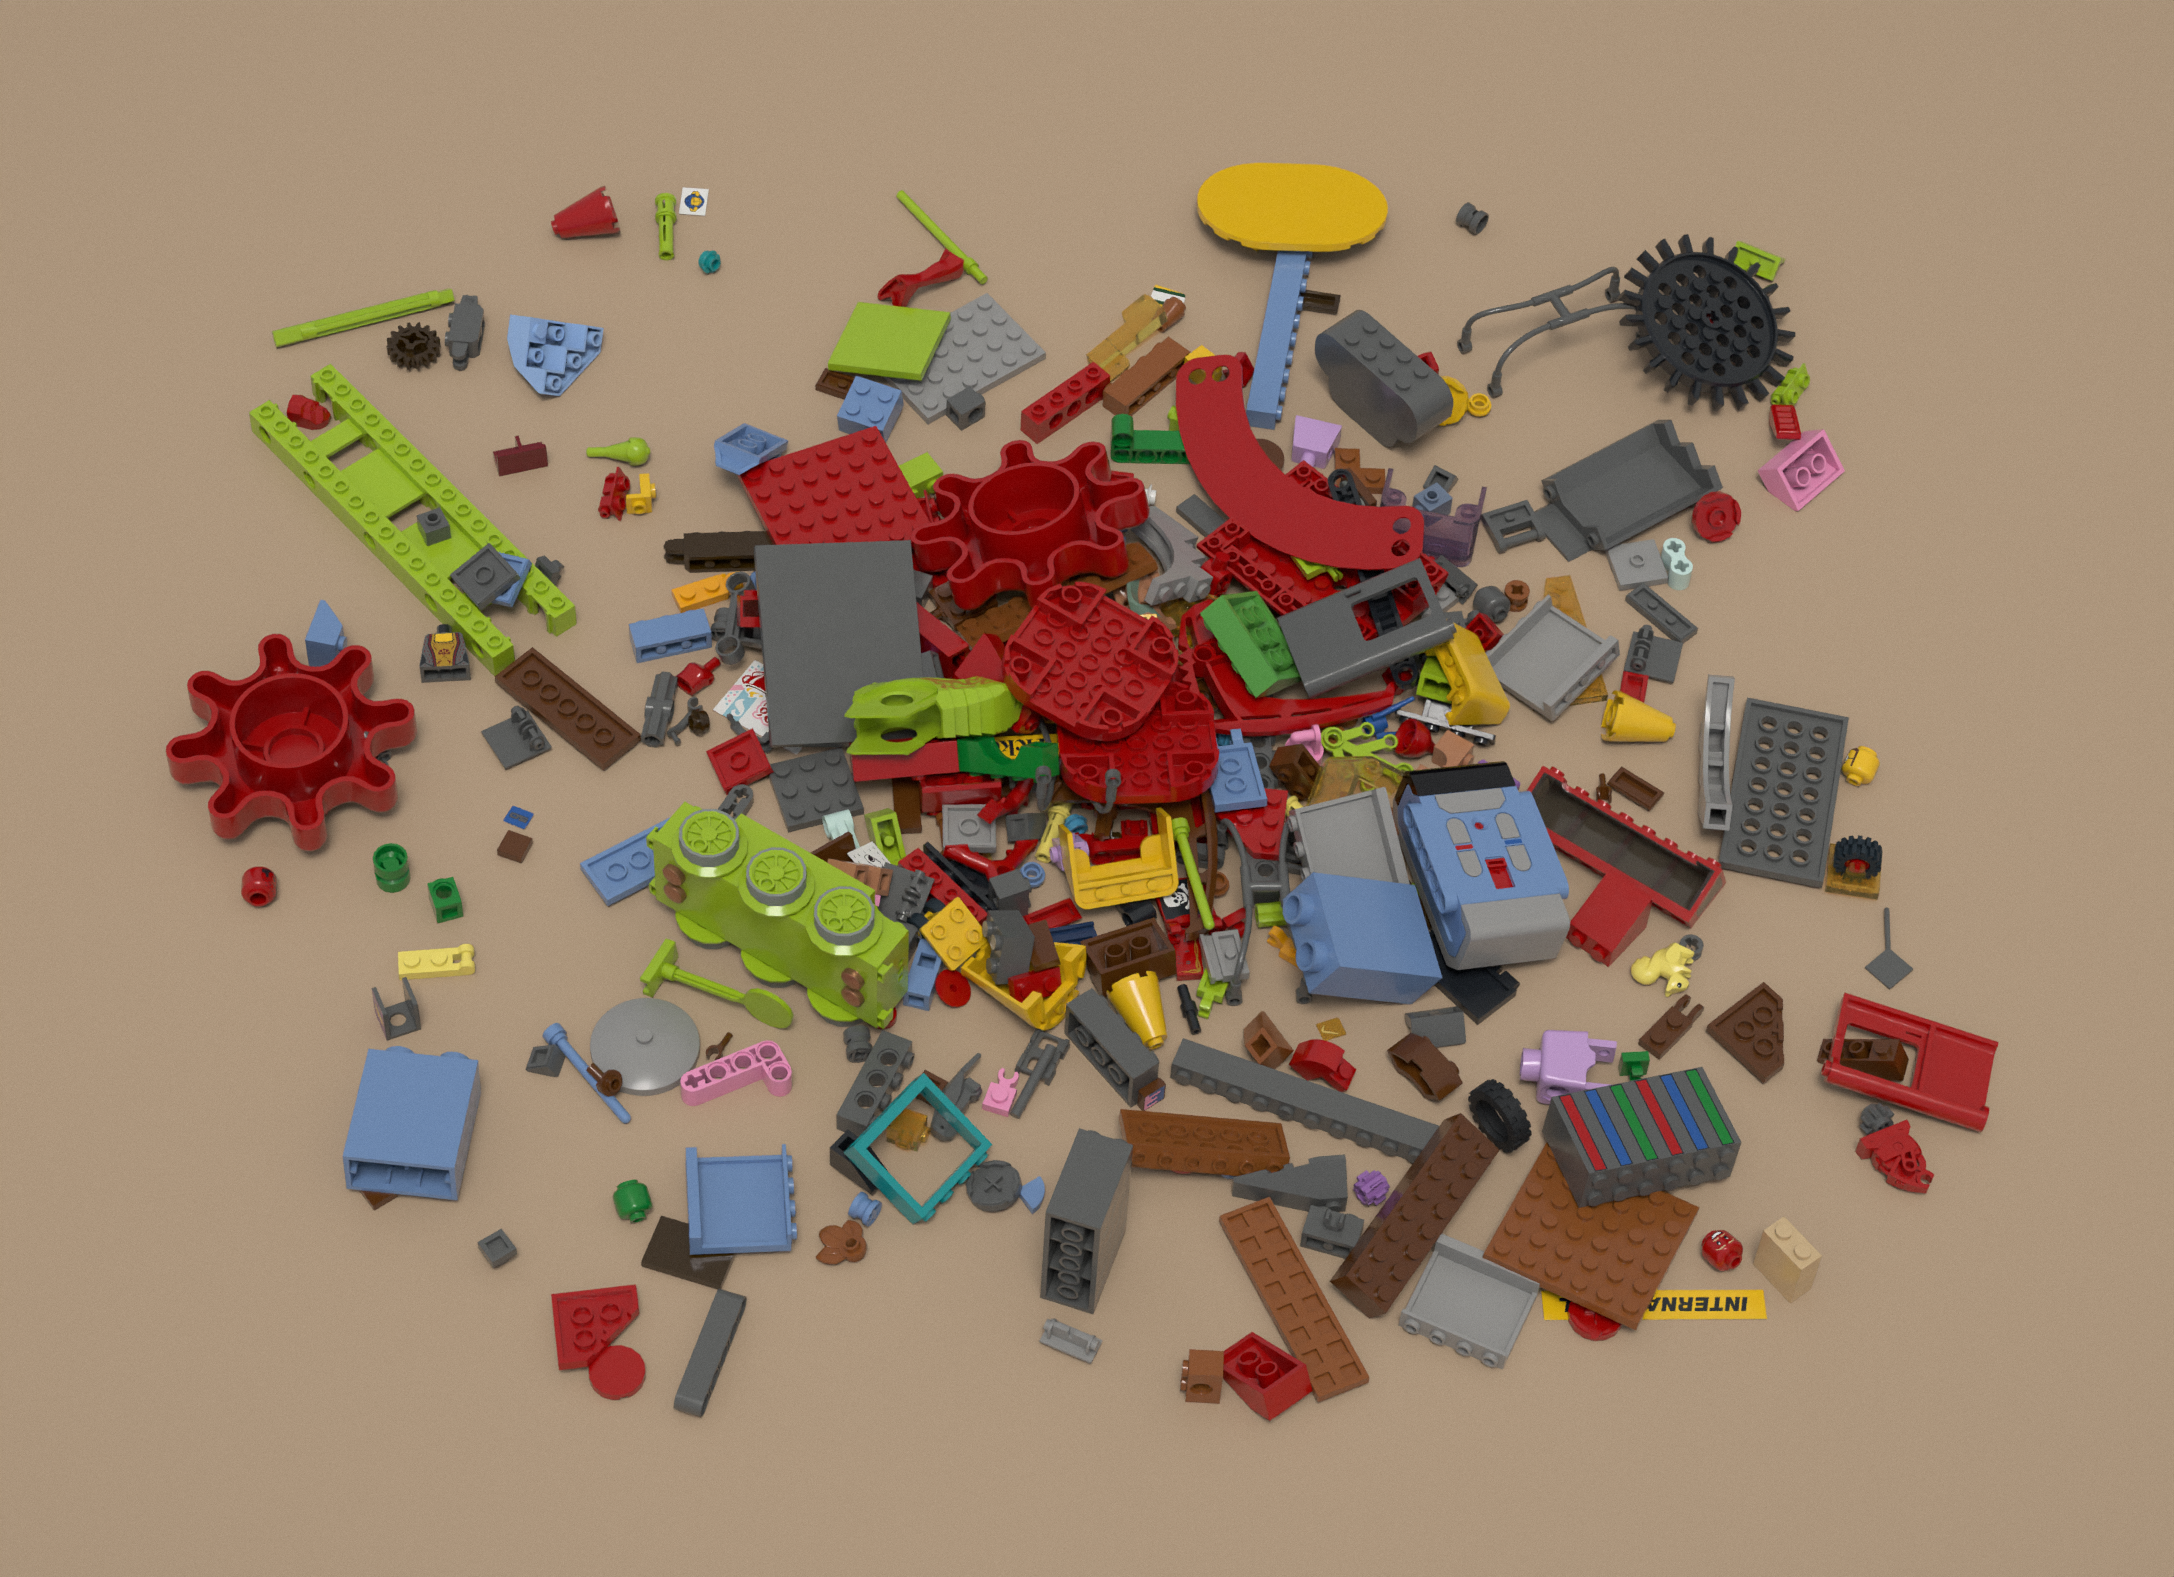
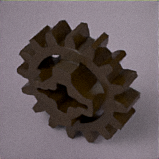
M409 322L406 328L399 325L398 332L391 331V337L387 338L386 347L391 362L397 361V367L400 368L406 365L407 370H410L412 366H415L417 370H420V365L424 364L428 367L429 360H437L436 355L440 354L441 346L436 330L430 331L429 325L422 328L420 322L416 326H412Z

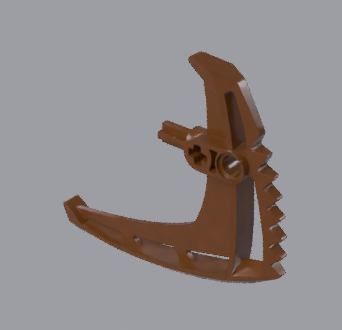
M1059 773V775H1056L1057 778L1051 802L1045 811L1053 803L1092 804V802L1071 790L1064 782L1061 773ZM1209 789L1196 796L1200 798L1204 824L1200 827H1195L1190 799L1166 803L1113 804L1111 811L1107 814L1100 813L1094 807L1093 814L1097 818L1094 838H1099V841H1105V839L1110 838L1112 821L1117 818L1120 806L1137 808L1156 814V808H1162L1171 816V820L1175 818L1187 819L1190 828L1187 839L1198 873L1196 841L1199 838L1206 837L1208 869L1203 873H1199L1202 885H1206L1205 895L1212 914L1217 879L1218 837L1216 817ZM1100 803L1103 807L1106 806V803ZM1186 871L1190 926L1185 931V941L1198 939L1200 934H1207L1209 930L1204 927L1202 918L1197 917L1198 905Z

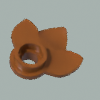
M848 1220L842 1228L836 1225L822 1228L819 1231V1237L825 1247L816 1255V1259L825 1264H838L845 1259L850 1262L861 1260L866 1254L867 1243L862 1237L863 1229L856 1221Z

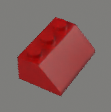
M969 772L927 775V779L918 780L920 808L922 813L926 812L927 815H937L942 812V805L987 804L991 798L995 801L1001 799L1000 778H991L990 774L983 776H970Z

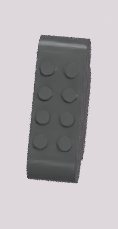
M1356 310L1316 337L1315 356L1321 369L1329 377V389L1334 401L1344 413L1381 445L1392 447L1399 441L1412 443L1451 416L1453 397L1446 382L1367 312Z

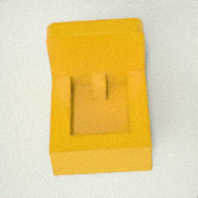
M649 473L639 474L640 494L626 495L627 514L652 513L651 499L656 498L655 483H650Z

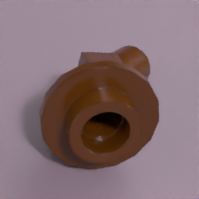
M592 1063L586 1069L598 1082L596 1087L603 1095L610 1097L619 1092L622 1086V1075L619 1071L611 1069L604 1073L595 1063Z

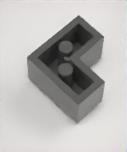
M1019 910L988 911L987 920L982 925L983 936L987 938L992 949L990 958L986 961V970L995 984H1008L1009 977L1029 972L1035 936Z

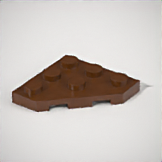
M1763 982L1709 1023L1706 1031L1763 1083L1783 1069V999Z

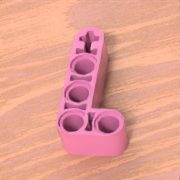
M769 1040L762 1041L683 1074L680 1081L681 1098L685 1104L697 1106L759 1080L764 1081L772 1095L785 1096L792 1089V1070L777 1043Z

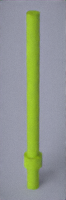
M903 190L899 191L896 197L946 249L964 259L963 270L969 275L972 274L980 284H985L988 277L978 268V263L972 257H968Z

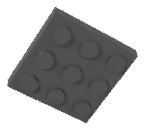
M842 747L770 764L774 772L769 774L768 777L788 833L822 825V816L848 809L852 817L864 814V807Z

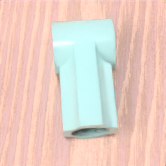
M848 809L822 816L823 827L828 839L834 840L844 833L850 832L853 835L855 848L860 847L854 833L853 819Z

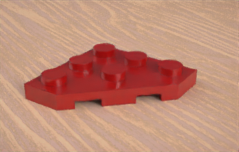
M1264 788L1267 796V806L1215 812V816L1220 821L1227 818L1235 825L1243 845L1246 847V852L1252 858L1279 861L1280 840L1285 823L1288 800L1287 790ZM1227 827V832L1233 837L1232 833Z
M636 1284L551 1294L559 1370L588 1367L639 1315Z

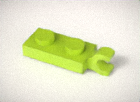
M1206 968L1199 983L1196 996L1202 997L1198 1016L1208 1019L1214 1001L1222 1004L1230 981L1222 982L1220 980L1215 981V984H1211Z

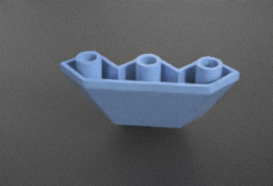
M510 314L507 341L514 367L538 393L560 396L601 352L604 328Z

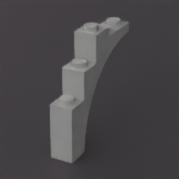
M1156 506L1149 507V518L1143 524L1132 528L1131 531L1155 552L1162 562L1165 573L1153 578L1144 601L1152 606L1181 597L1189 603L1204 599L1210 592L1213 576L1201 569L1206 557L1196 550L1195 544L1198 536Z
M1708 674L1703 720L1701 722L1698 744L1701 753L1698 781L1701 787L1698 815L1702 827L1705 829L1730 830L1732 801L1729 784V746L1734 676Z

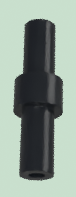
M1179 985L1177 991L1182 1003L1180 1005L1182 1015L1187 1019L1191 1034H1199L1201 1027L1197 1018L1198 1009L1196 1003L1191 999L1187 985Z

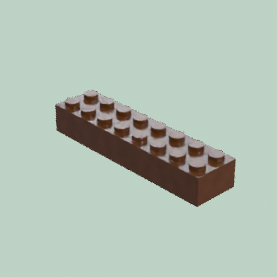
M1462 1113L1444 1119L1330 1282L1369 1319L1387 1313L1497 1155L1499 1149Z

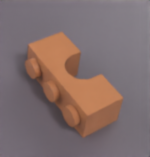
M1447 730L1434 746L1432 762L1441 768L1429 769L1420 764L1408 779L1406 786L1413 784L1417 794L1434 793L1436 789L1450 788V786L1455 787L1461 777V772L1464 768L1468 770L1474 761L1475 756L1472 755L1474 744Z
M828 859L827 863L875 890L876 895L888 896L893 873L892 869Z

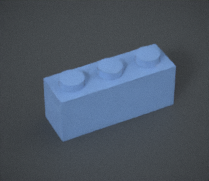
M704 608L629 624L630 643L637 663L712 648L711 630Z

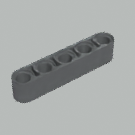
M722 1289L717 1290L674 1400L675 1410L699 1417L704 1415L743 1316L747 1301L746 1296Z

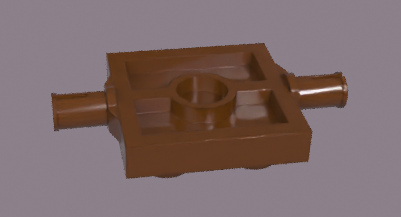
M948 582L928 591L929 598L936 606V609L930 613L937 619L942 618L948 622L954 631L965 620L976 618L984 614L988 609L998 607L997 600L992 596L979 608L962 610L956 606Z

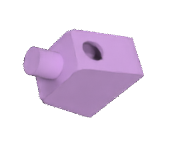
M1296 415L1291 460L1295 463L1305 460L1312 467L1326 468L1334 454L1335 448L1340 443L1342 425Z

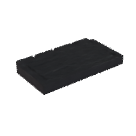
M1433 929L1429 932L1442 975V979L1434 986L1477 1025L1516 996V989L1519 987L1520 982L1507 971L1500 974L1503 970L1501 965L1456 970L1447 966Z

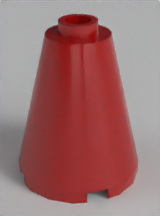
M605 186L599 187L555 214V220L551 221L555 235L560 234L561 238L620 232V227L615 228L614 226L618 219L611 198L603 194L604 191H607V188Z

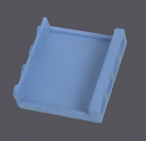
M782 1144L781 1155L697 1158V1147L686 1148L685 1165L690 1255L791 1251L792 1240H797V1224L791 1223V1217H795V1200H790L789 1194H794L793 1177L788 1178V1172H792V1155H787L786 1144Z

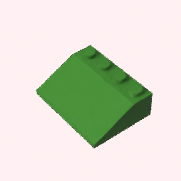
M1257 591L1221 595L1200 613L1204 619L1205 627L1214 634L1218 640L1219 648L1228 655L1232 661L1233 669L1242 676L1246 682V689L1255 698L1269 696L1302 681L1283 631Z

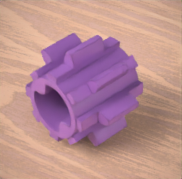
M1366 1170L1356 1177L1358 1182L1353 1185V1191L1362 1204L1370 1205L1374 1203L1378 1205L1386 1199L1385 1194L1389 1191L1390 1186L1380 1171L1374 1170L1369 1173Z

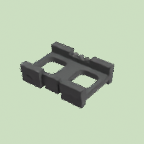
M1036 1028L1026 1050H1024L1016 1064L1015 1072L1019 1074L1024 1072L1031 1075L1032 1070L1028 1069L1027 1066L1031 1059L1039 1060L1043 1049L1038 1046L1043 1038H1048L1058 1043L1057 1049L1041 1077V1080L1045 1081L1044 1084L1050 1086L1056 1075L1055 1069L1060 1059L1064 1060L1070 1049V1040L1061 1039Z

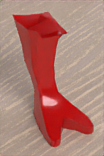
M945 249L940 260L924 271L917 274H898L889 280L879 290L877 297L879 300L892 298L893 306L906 307L918 288L959 279L963 273L964 259Z

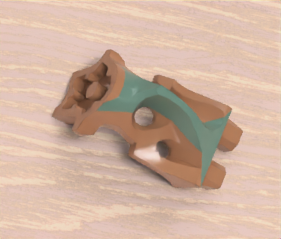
M1158 570L1113 590L1117 603L1139 615L1157 614V618L1170 631L1177 628L1175 620L1171 617H1166L1161 612V604L1166 602L1151 606L1144 601L1153 578L1160 576Z

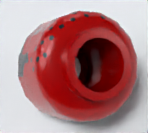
M253 867L245 871L242 876L241 885L243 899L253 906H264L274 900L277 889V877L274 872L265 867Z

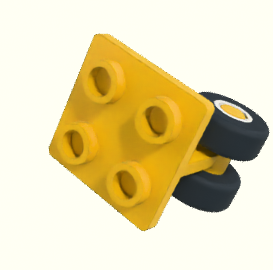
M959 897L954 898L947 905L939 899L931 898L925 903L923 908L925 915L913 913L911 919H907L906 922L918 929V941H920V938L926 939L950 971L959 967L988 941L983 936L982 926Z

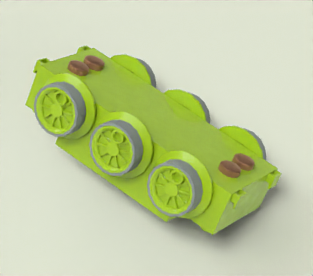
M684 802L659 831L658 827L655 826L648 834L646 845L653 850L655 877L649 883V891L656 896V900L676 911L675 919L680 930L696 946L705 949H720L733 944L739 947L746 969L761 984L772 988H784L797 982L807 987V996L812 1007L826 1022L838 1027H850L865 1021L875 1028L879 1026L884 1029L893 1019V1008L908 991L909 930L903 924L888 919L879 911L875 905L874 889L742 813L734 820L726 812L717 809H701L698 806H692Z

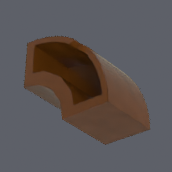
M1409 1033L1387 1050L1397 1072L1411 1080L1425 1099L1440 1101L1463 1084L1458 1075L1459 1069L1457 1065L1452 1061H1448L1426 1036L1421 1037Z

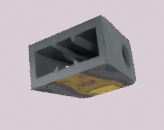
M448 624L437 626V633L425 636L420 659L422 683L471 680L470 664L463 635L460 632L452 633V627Z

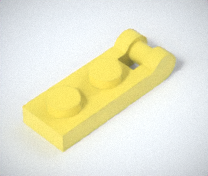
M462 944L456 948L398 952L399 979L402 980L404 977L410 980L471 975L475 972V963L472 961L474 946ZM453 960H461L459 963H453Z

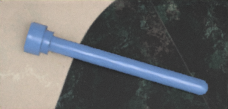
M560 1023L550 1025L542 1035L544 1040L549 1045L555 1044L622 1123H629L631 1116L614 1096L608 1097L598 1091L596 1087L598 1082L586 1071L589 1066L567 1041L566 1030Z

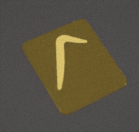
M1339 1018L1316 1024L1322 1039L1325 1041L1346 1035V1031Z

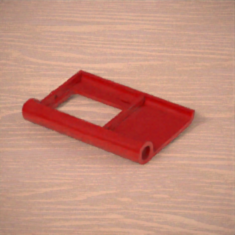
M1844 992L1838 1009L1829 1057L1822 1066L1821 1075L1825 1076L1824 1082L1982 1132L1989 1115V1107L1985 1106L1994 1055L1999 1042ZM1847 1026H1853L1890 1039H1900L1901 1042L1916 1047L1917 1057L1911 1087L1842 1066L1840 1058Z

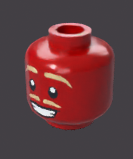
M1715 1230L1709 1232L1702 1241V1256L1719 1271H1727L1736 1268L1741 1263L1743 1246L1728 1231Z

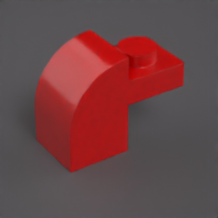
M1320 1039L1299 1043L1289 1063L1307 1081L1323 1077L1339 1092L1348 1090L1356 1072V1068L1343 1058L1345 1050L1334 1043Z

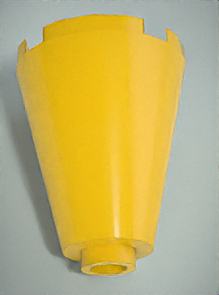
M1615 690L1612 692L1616 696L1613 700L1608 699L1601 727L1606 728V735L1601 734L1603 740L1609 742H1666L1674 736L1676 724L1673 723L1671 716L1621 691Z
M1146 971L1148 976L1140 977L1139 973L1125 977L1111 986L1112 992L1107 990L1106 993L1109 1001L1123 1017L1129 1029L1140 1036L1145 1047L1154 1050L1163 1046L1164 1040L1168 1036L1158 977L1155 972Z

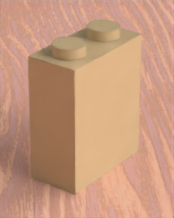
M1782 1217L1763 1230L1753 1265L1791 1304L1811 1290L1822 1255L1785 1217Z

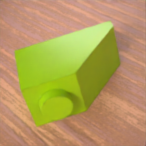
M886 808L864 814L870 842L873 841L891 864L898 866V861L903 859L906 853L896 812Z

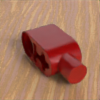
M1217 552L1214 558L1207 560L1201 566V569L1213 576L1210 584L1209 594L1204 599L1198 600L1200 603L1209 599L1214 602L1221 595H1226L1233 576L1226 569L1230 560V556L1227 553Z

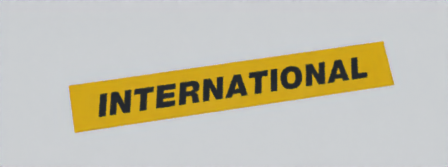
M1657 1290L1642 1320L1767 1319L1764 1291ZM1541 1291L1544 1320H1568L1567 1312L1571 1301L1550 1291Z

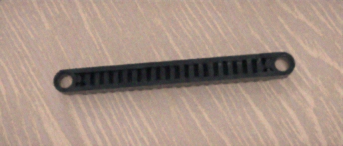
M1346 469L1334 470L1328 477V485L1333 500L1362 505L1351 473ZM1339 478L1348 479L1347 484L1341 488L1334 485L1335 481ZM1357 569L1361 582L1385 573L1384 570ZM1391 590L1367 600L1379 637L1403 627ZM1414 656L1389 666L1393 679L1400 689L1410 690L1419 683L1420 674ZM1409 670L1413 672L1410 680L1402 681L1399 679L1403 671Z

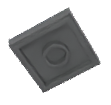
M490 543L450 574L455 583L480 610L484 609L521 579L518 573Z

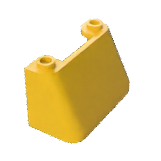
M1454 623L1457 633L1453 634V640L1419 653H1426L1427 656H1437L1452 688L1446 696L1448 701H1452L1451 712L1445 714L1449 725L1500 724L1510 709L1509 700L1478 636Z

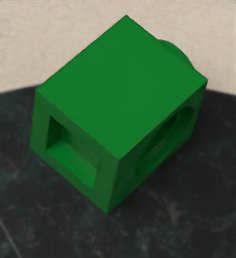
M454 877L440 878L434 882L427 883L429 900L437 924L464 917L462 901Z

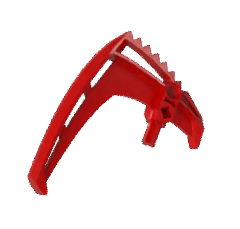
M1209 599L1193 605L1181 617L1178 649L1183 652L1178 657V660L1183 664L1179 667V672L1184 675L1181 683L1190 686L1189 690L1199 695L1200 691L1195 676L1204 677L1214 700L1225 719L1214 720L1215 733L1230 735V730L1241 729L1242 736L1291 734L1297 731L1309 730L1311 725L1318 724L1319 728L1348 722L1383 711L1392 706L1395 692L1393 682H1390L1386 689L1382 691L1318 699L1255 698L1246 689L1244 679L1233 669L1232 661L1228 655L1219 648L1218 640L1214 634L1204 625V619L1200 613L1212 604L1213 600ZM1186 626L1189 627L1194 649L1188 645Z

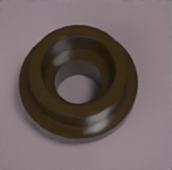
M699 709L692 710L691 715L688 717V726L696 735H702L710 727L707 712L700 711Z

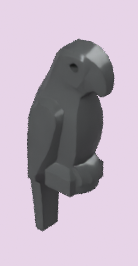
M977 1053L942 1090L963 1114L968 1108L969 1103L978 1100L982 1094L980 1084L970 1077L965 1079L968 1073L980 1061V1053ZM934 1109L930 1132L939 1140L947 1141L953 1139L957 1131Z

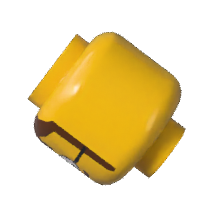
M1859 746L1848 752L1841 769L1842 773L1847 777L1846 781L1848 783L1860 786L1861 784L1872 782L1880 762L1875 751L1865 746Z

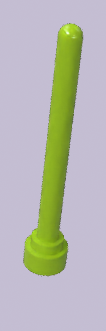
M1175 818L1171 820L1173 838L1178 843L1204 927L1207 930H1211L1215 924L1187 839L1190 832L1189 824L1185 818Z

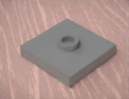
M1654 539L1615 545L1605 550L1619 591L1637 588L1642 583H1645L1647 586L1668 583L1669 577Z
M986 804L942 805L943 851L946 845L968 844L969 849L973 852L996 853V819L991 824H988L977 816Z

